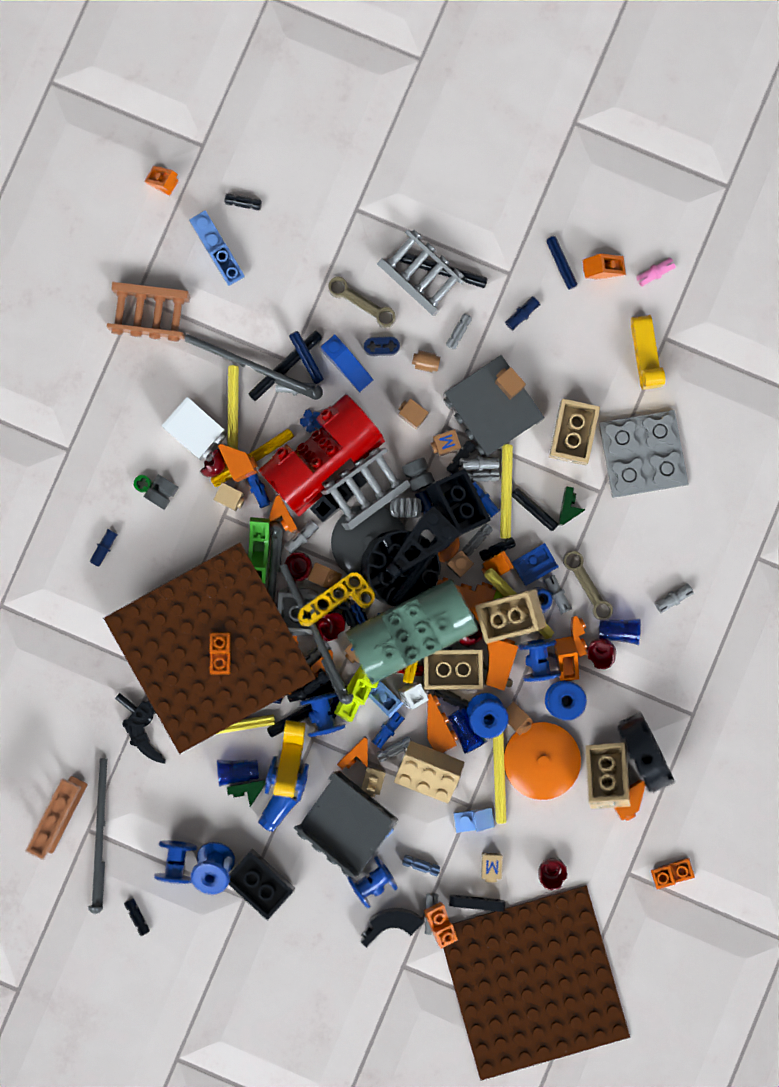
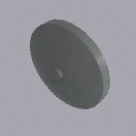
M357 506L352 508L351 510L352 512L356 513L359 510H361L360 506ZM382 507L352 530H345L341 524L346 520V515L343 514L332 532L331 548L333 556L345 573L349 575L356 572L361 575L362 555L368 544L381 533L395 529L405 530L404 525L398 517L391 515L389 509Z

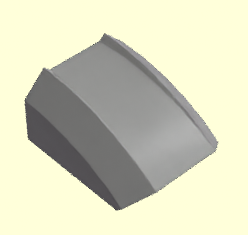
M286 587L280 590L277 609L291 634L313 636L310 627L302 626L298 621L300 608L290 588ZM298 588L306 605L317 598V593L311 588Z

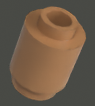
M419 350L418 354L414 353L412 364L418 370L437 372L440 357L436 356L435 353Z

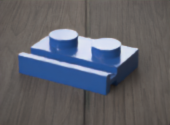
M545 543L511 562L525 586L559 567Z

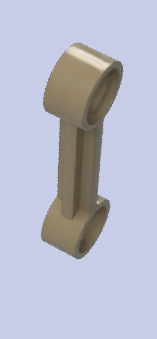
M334 277L330 280L328 287L333 297H344L377 318V323L383 328H389L395 323V312L391 308H381L347 286L346 280L342 277ZM340 281L345 285V290L341 293H335L331 290L332 284ZM387 311L393 315L390 323L384 324L380 321L379 315L382 312Z
M577 551L567 553L564 556L563 564L568 570L574 572L593 605L592 612L594 617L598 620L609 619L613 614V607L609 602L603 601L584 569L583 556ZM569 554L579 556L580 563L577 567L572 568L567 564L566 559ZM599 604H605L609 607L610 611L607 617L601 618L597 615L596 608Z

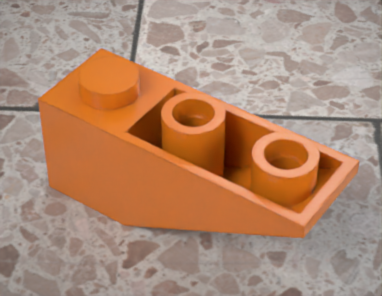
M428 693L427 739L433 750L443 753L457 746L455 741L458 738L453 729L449 731L446 725L449 723L445 712L440 713L438 709L440 703L436 695L432 696L431 693Z

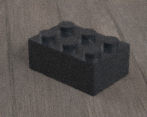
M466 469L443 478L426 488L434 507L461 535L491 521Z
M253 848L229 874V886L267 921L295 890V887Z

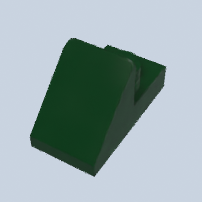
M566 486L564 488L558 526H563L586 510L571 507V504H575L576 493H573V487Z
M266 779L228 786L227 793L228 795L233 794V798L245 796L244 792H247L249 806L251 807L266 785Z

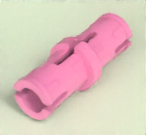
M668 258L658 265L651 266L648 271L636 276L637 281L645 278L639 283L643 287L654 279H660L661 275L676 268L674 263L666 266L673 262V260Z

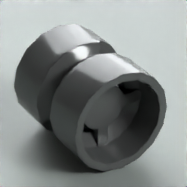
M425 458L417 459L402 467L405 476L410 478L409 483L412 492L435 483L432 473L427 472L428 464Z
M158 474L153 481V488H149L143 497L165 510L170 503L169 497H173L179 487Z

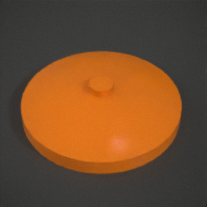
M534 722L526 733L518 735L515 732L509 739L504 750L505 773L513 787L521 794L538 800L553 799L564 794L575 783L581 768V755L576 741L565 729L549 722Z

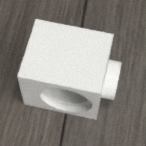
M413 681L412 684H407L397 690L405 707L413 710L428 701L421 684Z

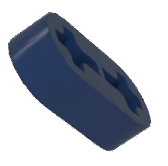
M394 337L369 338L364 343V351L369 356H392L397 354L400 349L399 341ZM374 342L375 346H381V348H375L374 351L371 352L370 348H367V346H370V343ZM389 342H393V345H397V347H394L393 351H390L388 347L383 348V346L389 345Z

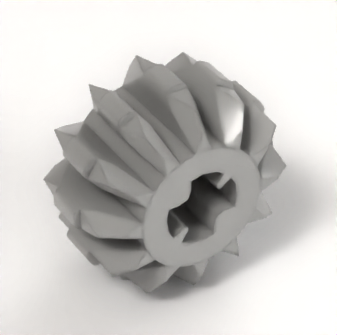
M394 498L390 504L391 515L393 517L418 518L421 516L422 511L421 500L419 498Z

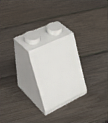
M188 397L185 398L162 425L168 433L200 460L203 458L207 459L213 452L212 448L214 445H219L226 437L224 435L226 431Z

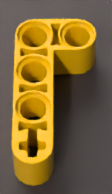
M651 315L631 317V330L641 389L661 388L665 384V373L663 367L659 365Z
M351 573L305 605L299 611L298 621L302 626H310L351 596L358 606L368 608L373 604L375 594L359 573ZM352 578L357 579L359 586L352 587L349 584V580ZM339 589L343 592L344 596L336 598L333 591ZM368 594L371 601L365 603L361 600L360 596ZM325 601L328 604V608L322 610L318 607L317 603ZM314 608L315 612L310 616V620L307 618L303 619L304 612L309 614Z
M286 720L274 795L294 798L306 723Z

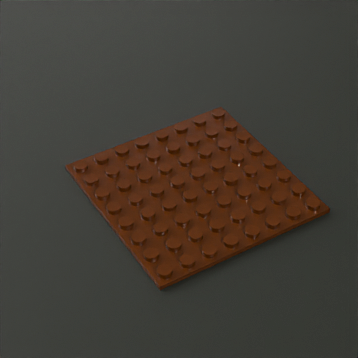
M241 542L103 618L179 754L316 679ZM210 633H230V675L210 674Z
M587 885L505 908L504 912L494 911L452 924L458 940L443 947L480 1081L630 1038Z

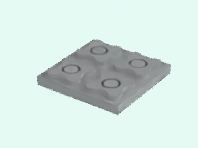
M675 410L599 423L612 498L689 485Z

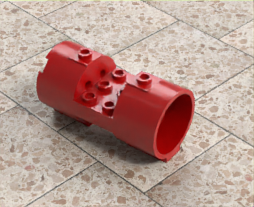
M347 394L320 413L316 420L321 428L314 431L307 441L299 444L295 451L287 444L279 448L272 458L258 470L298 517L323 496L321 491L325 487L322 483L349 459L353 463L361 458L366 459L370 455L369 452L385 442L378 428Z

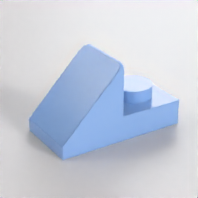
M379 681L377 688H371L368 695L389 717L403 704L381 681Z
M492 807L454 813L456 833L473 830L478 832L494 827Z

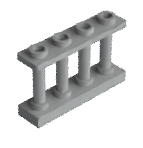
M407 229L405 233L409 236L408 240L391 259L388 258L386 261L381 258L377 265L431 315L435 316L440 311L437 308L440 299L456 281L464 284L465 281L462 279L464 275L456 268L452 270L448 266L450 262L441 255L439 258L434 253L436 249L429 243L425 245L420 240L422 236L415 230L411 232ZM416 242L423 251L405 272L399 273L395 269L397 267L396 264ZM430 255L438 263L418 285L413 286L409 282L410 276ZM444 268L452 276L432 298L429 297L427 299L423 295L424 289Z
M377 447L369 452L370 456L368 458H361L354 463V468L344 470L339 474L340 478L336 481L332 479L324 485L325 489L321 491L322 495L331 493L346 515V520L341 523L345 530H352L411 486L408 480L397 479L382 457L388 451L386 448L379 449ZM375 460L391 483V488L387 491L381 489L367 467ZM360 471L376 494V499L372 502L367 501L352 478ZM344 482L347 483L361 504V510L356 513L352 512L337 489Z

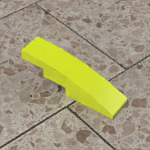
M361 665L346 688L349 695H354L353 701L350 704H342L339 701L334 714L347 722L353 721L359 705H365L371 688H377L379 683L378 681L371 684Z

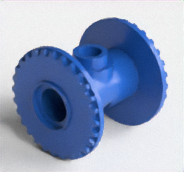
M555 639L532 640L518 645V649L529 650L530 653L526 656L525 662L527 666L532 668V673L523 676L524 681H545L561 676V671L550 670L549 660H547V647L555 645L557 643Z
M558 681L552 684L545 694L547 710L554 717L561 720L576 719L586 708V694L576 683ZM565 695L569 697L567 705L562 704V698Z
M336 693L323 694L300 702V705L311 703L312 712H309V719L311 724H316L318 731L308 733L309 737L322 736L345 728V724L335 726L332 715H328V712L331 711L328 699L336 697Z
M481 693L469 701V707L466 710L467 718L472 730L478 736L495 738L505 731L508 725V713L497 696L490 693Z
M277 756L273 757L268 770L265 794H269L271 785H275L278 767H276ZM305 763L303 773L298 772L295 788L298 791V802L301 801L307 782L309 764Z
M159 841L158 845L160 847L168 848L165 873H156L154 878L168 883H192L191 877L183 875L186 851L197 850V845L182 841Z
M206 843L197 853L198 864L192 869L191 881L200 892L213 895L223 892L228 887L230 881L228 872L234 867L235 856L232 850L223 843Z
M378 856L374 857L378 868L370 872L369 877L364 876L356 881L354 877L347 876L352 889L366 908L371 907L367 897L371 894L375 896L382 894L385 890L383 887L388 882L394 890L398 889L392 874Z

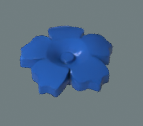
M310 409L305 411L303 414L305 418L300 419V424L306 427V432L311 433L315 431V428H321L316 420L320 412L314 411L312 415Z

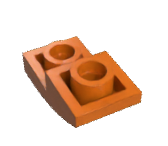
M577 616L571 617V636L574 638L578 657H582L587 654L585 651L587 645L584 639H580L579 636L585 633L584 629L586 626L582 618L578 619Z
M210 633V674L230 675V633Z
M689 858L651 870L656 889L676 885L677 882L695 878Z
M442 902L424 910L440 949L458 940Z

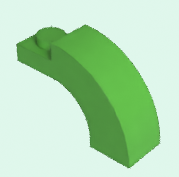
M251 517L248 557L263 584H265L270 548V519Z

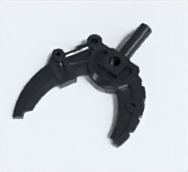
M119 693L115 699L132 712L131 716L122 722L126 732L129 733L130 744L136 746L149 759L165 764L166 759L162 758V754L149 744V737L147 733H144V727L151 723L153 714H156L150 701H142L137 707Z

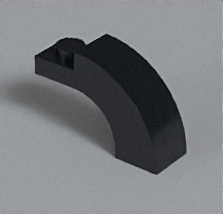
M359 472L352 477L359 489L368 482ZM346 482L337 487L346 503L355 496ZM331 493L323 495L310 508L322 522L327 521L341 509Z
M390 908L380 911L369 919V923L373 927H368L361 934V943L367 948L379 934L390 928L401 929L412 936L424 923V919L417 913L404 908Z

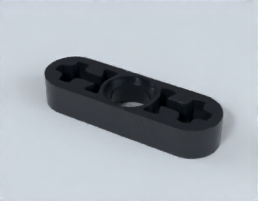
M450 895L449 906L497 912L505 911V900L463 895Z

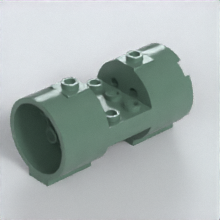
M450 578L345 631L366 676L370 679L371 684H374L478 630L461 594Z

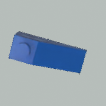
M335 334L321 346V351L359 393L373 381V378Z

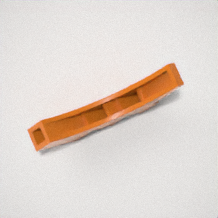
M443 577V580H438L437 585L448 580V578ZM484 582L481 585L477 584L475 591L472 590V586L461 583V586L456 585L467 608L472 612L480 625L475 606L493 600L496 590L492 589L493 585ZM504 639V641L498 640L486 643L488 671L485 685L505 690L518 650V646L514 645L515 641Z

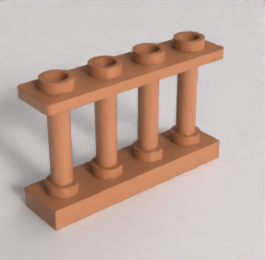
M112 282L111 289L118 296L115 323H107V328L111 333L123 335V332H126L134 337H141L143 334L149 335V338L152 339L167 337L168 340L175 342L185 338L184 333L178 331L182 304L190 302V293L188 291ZM128 295L135 296L137 299L133 326L122 325L125 299ZM147 297L154 298V301H156L152 328L141 327L144 300ZM165 300H173L174 303L171 331L160 329L163 302Z
M70 776L68 780L61 779L25 850L26 852L42 860L45 859L48 852L54 853L88 786L86 782L74 776Z

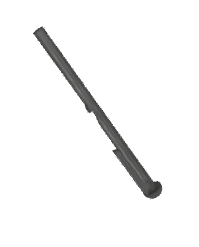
M187 335L185 338V342L240 364L242 367L248 365L255 371L275 379L274 383L314 400L320 399L323 395V389L319 385L314 388L191 335Z
M279 522L270 524L272 542L268 593L273 602L276 592L277 572L281 570L284 528Z
M287 564L280 566V569L301 610L306 603ZM304 612V619L310 620L311 614ZM316 624L307 626V628L310 627L314 640L323 657V660H321L322 665L339 701L342 704H350L353 701L354 695H349Z
M100 758L92 905L88 906L89 911L93 914H98L103 909L105 862H102L108 760L105 758Z

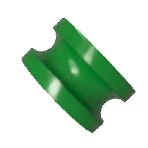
M139 475L134 480V487L137 491L146 493L152 487V482L149 477ZM146 479L147 487L144 486L143 489H140L141 486L138 485V482Z

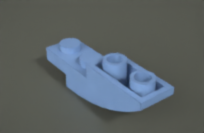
M206 210L189 219L228 286L244 278L243 272Z

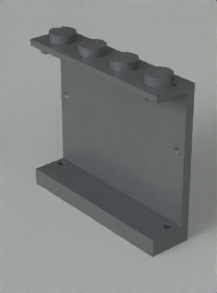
M502 355L444 393L445 399H443L449 409L452 408L456 413L454 417L459 424L463 423L467 429L465 430L467 437L470 440L474 439L477 446L475 448L478 453L486 458L545 418L525 388L510 400L495 383L498 378L496 375L502 369L508 370L510 368Z
M336 771L332 772L328 778L331 782L301 824L294 826V829L299 837L312 843V847L316 851L324 853L330 863L337 864L342 868L341 871L346 876L353 878L361 873L399 819L343 773Z

